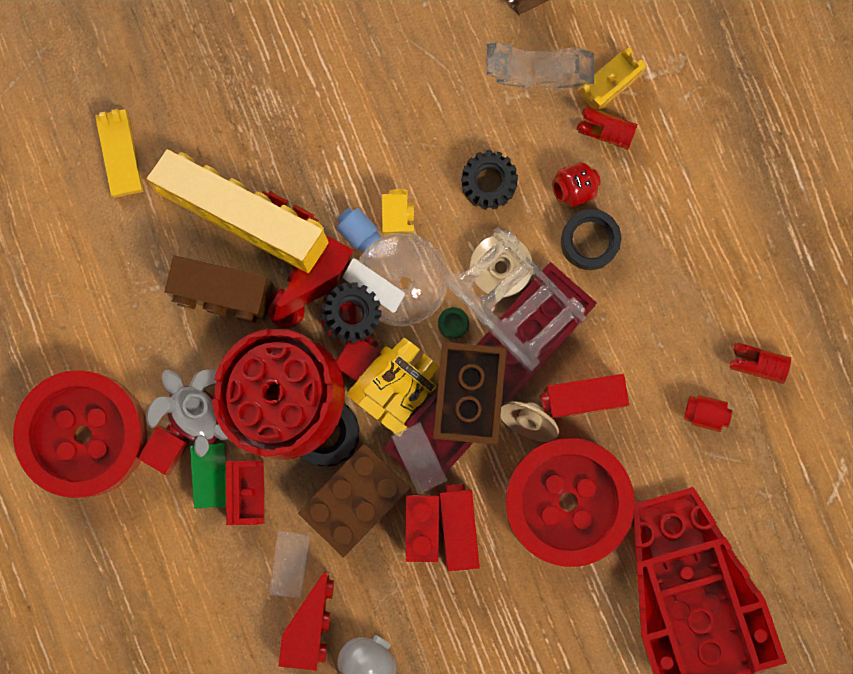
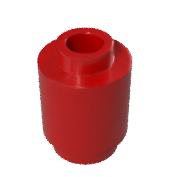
M698 394L697 397L689 396L684 420L690 421L693 426L721 432L722 427H729L733 410L728 409L727 401Z

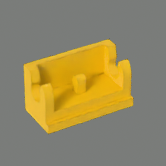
M628 47L622 50L576 90L591 108L600 111L644 73L647 65L642 59L636 61L633 58L631 48Z

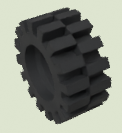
M486 150V153L483 154L479 152L474 158L471 157L463 168L462 190L467 200L470 199L474 206H481L485 210L487 208L498 209V206L507 204L508 200L512 199L518 181L516 167L511 164V159L508 156L506 158L503 157L501 152L497 151V154L492 153V150ZM485 169L497 171L502 179L500 187L492 192L482 190L477 182L480 172Z
M352 282L349 286L347 283L341 284L339 288L336 287L332 290L321 307L323 313L320 318L321 322H325L324 330L331 331V338H340V343L350 341V344H355L359 340L361 342L370 336L380 323L379 318L382 316V310H378L381 303L379 300H374L376 294L373 291L369 294L366 291L368 287L362 285L360 288L357 287L358 283ZM346 302L357 304L362 310L361 322L353 325L344 322L340 317V306Z

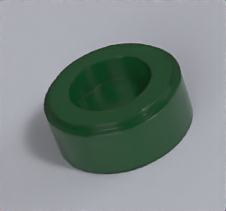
M447 308L438 318L439 331L446 338H461L468 330V316L460 308Z

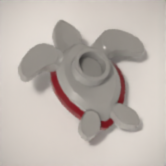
M206 369L199 371L193 376L189 386L184 385L182 378L176 372L164 370L161 380L170 396L158 397L150 403L146 413V422L149 427L153 428L161 417L167 414L172 427L183 437L194 441L195 453L199 457H203L209 449V444L213 443L216 438L220 440L228 439L221 430L214 414L212 399L215 398L205 391L207 387L216 385L214 378L217 370Z

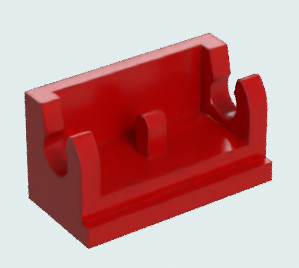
M226 461V525L265 524L264 461Z

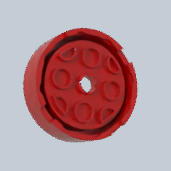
M263 329L245 336L226 353L219 364L214 378L216 387L215 399H212V405L216 420L223 433L239 448L271 459H294L317 449L334 431L344 406V381L336 360L319 343L288 329ZM273 384L280 385L279 399L270 401L267 397L269 387Z
M65 371L40 382L28 393L21 403L13 428L14 449L24 472L42 489L68 498L95 497L111 492L121 486L138 468L141 460L137 458L147 444V423L138 400L120 382L108 376L90 371ZM85 425L90 428L92 436L87 443L81 444L78 442L75 434L78 428Z
M557 439L543 443L528 452L513 469L505 492L507 520L518 541L537 558L562 567L585 566L608 556L620 545L627 535L634 515L635 499L633 486L623 465L611 452L602 446L583 439ZM564 493H572L576 497L577 505L571 511H565L559 505V499Z

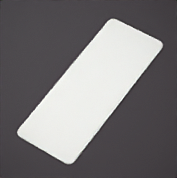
M352 259L343 276L349 283H358L357 287L367 286L366 291L369 294L372 291L376 294L374 300H379L381 305L393 313L396 312L405 296L402 290L356 259Z

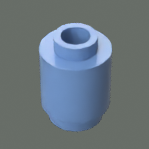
M348 208L337 218L340 224L336 229L356 251L360 249L365 254L382 238L378 233L379 229L360 208L354 211Z

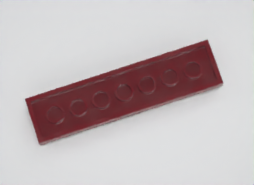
M551 262L476 344L507 348L502 404L510 402L597 304L595 300ZM438 388L405 424L407 428L400 437L395 435L383 448L429 491L434 488L473 444L433 439Z

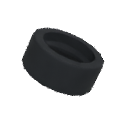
M595 209L580 211L569 219L562 231L561 246L563 254L571 264L579 269L590 271L601 269L609 264L620 250L622 240L620 227L614 218L604 211ZM595 222L606 229L609 235V245L605 253L599 257L588 258L576 251L572 239L574 231L581 224Z

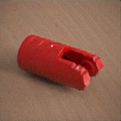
M588 106L583 109V118L587 121L578 123L576 129L578 133L626 150L629 149L638 124Z
M739 342L734 343V354L754 360L755 362L735 358L730 362L729 367L731 370L781 384L785 383L790 370L791 357Z

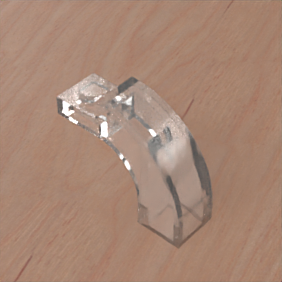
M499 42L487 44V75L497 78V83L522 88H569L583 86L585 83L588 85L594 84L593 52L578 47L556 51H526Z

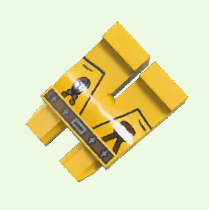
M403 338L393 349L385 346L380 352L382 355L374 360L346 394L399 437L407 428L404 425L415 408L426 399L428 392L431 393L435 389L436 385L431 379L440 368L437 363L425 354L413 367L410 362L420 349L406 338Z

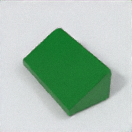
M225 443L209 444V449L203 457H199L195 453L194 445H191L194 509L225 507Z

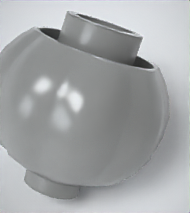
M376 634L373 639L358 637L348 641L342 647L338 656V670L343 674H396L397 665L393 655L388 651L391 644Z

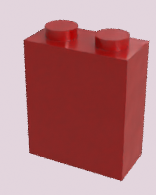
M624 374L547 385L543 389L544 393L539 395V403L543 408V412L547 413L552 419L630 406Z
M465 484L446 485V492H440L447 572L480 569L472 490H465Z
M407 495L405 562H438L439 495Z

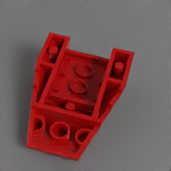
M690 487L635 503L633 519L641 638L652 673L758 674L787 664L764 596L756 588L750 578V574L735 555L732 546L721 533L715 519L695 488Z

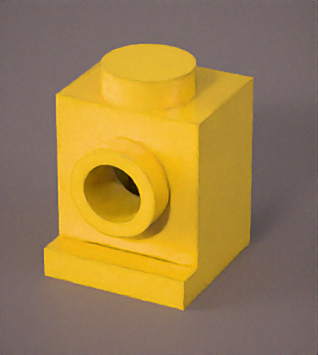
M392 189L389 190V194H382L383 236H414V225H408V222L414 221V203H408V190Z

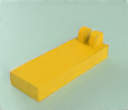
M114 109L109 113L106 111L100 112L95 117L111 196L116 198L144 192L128 111L126 109Z

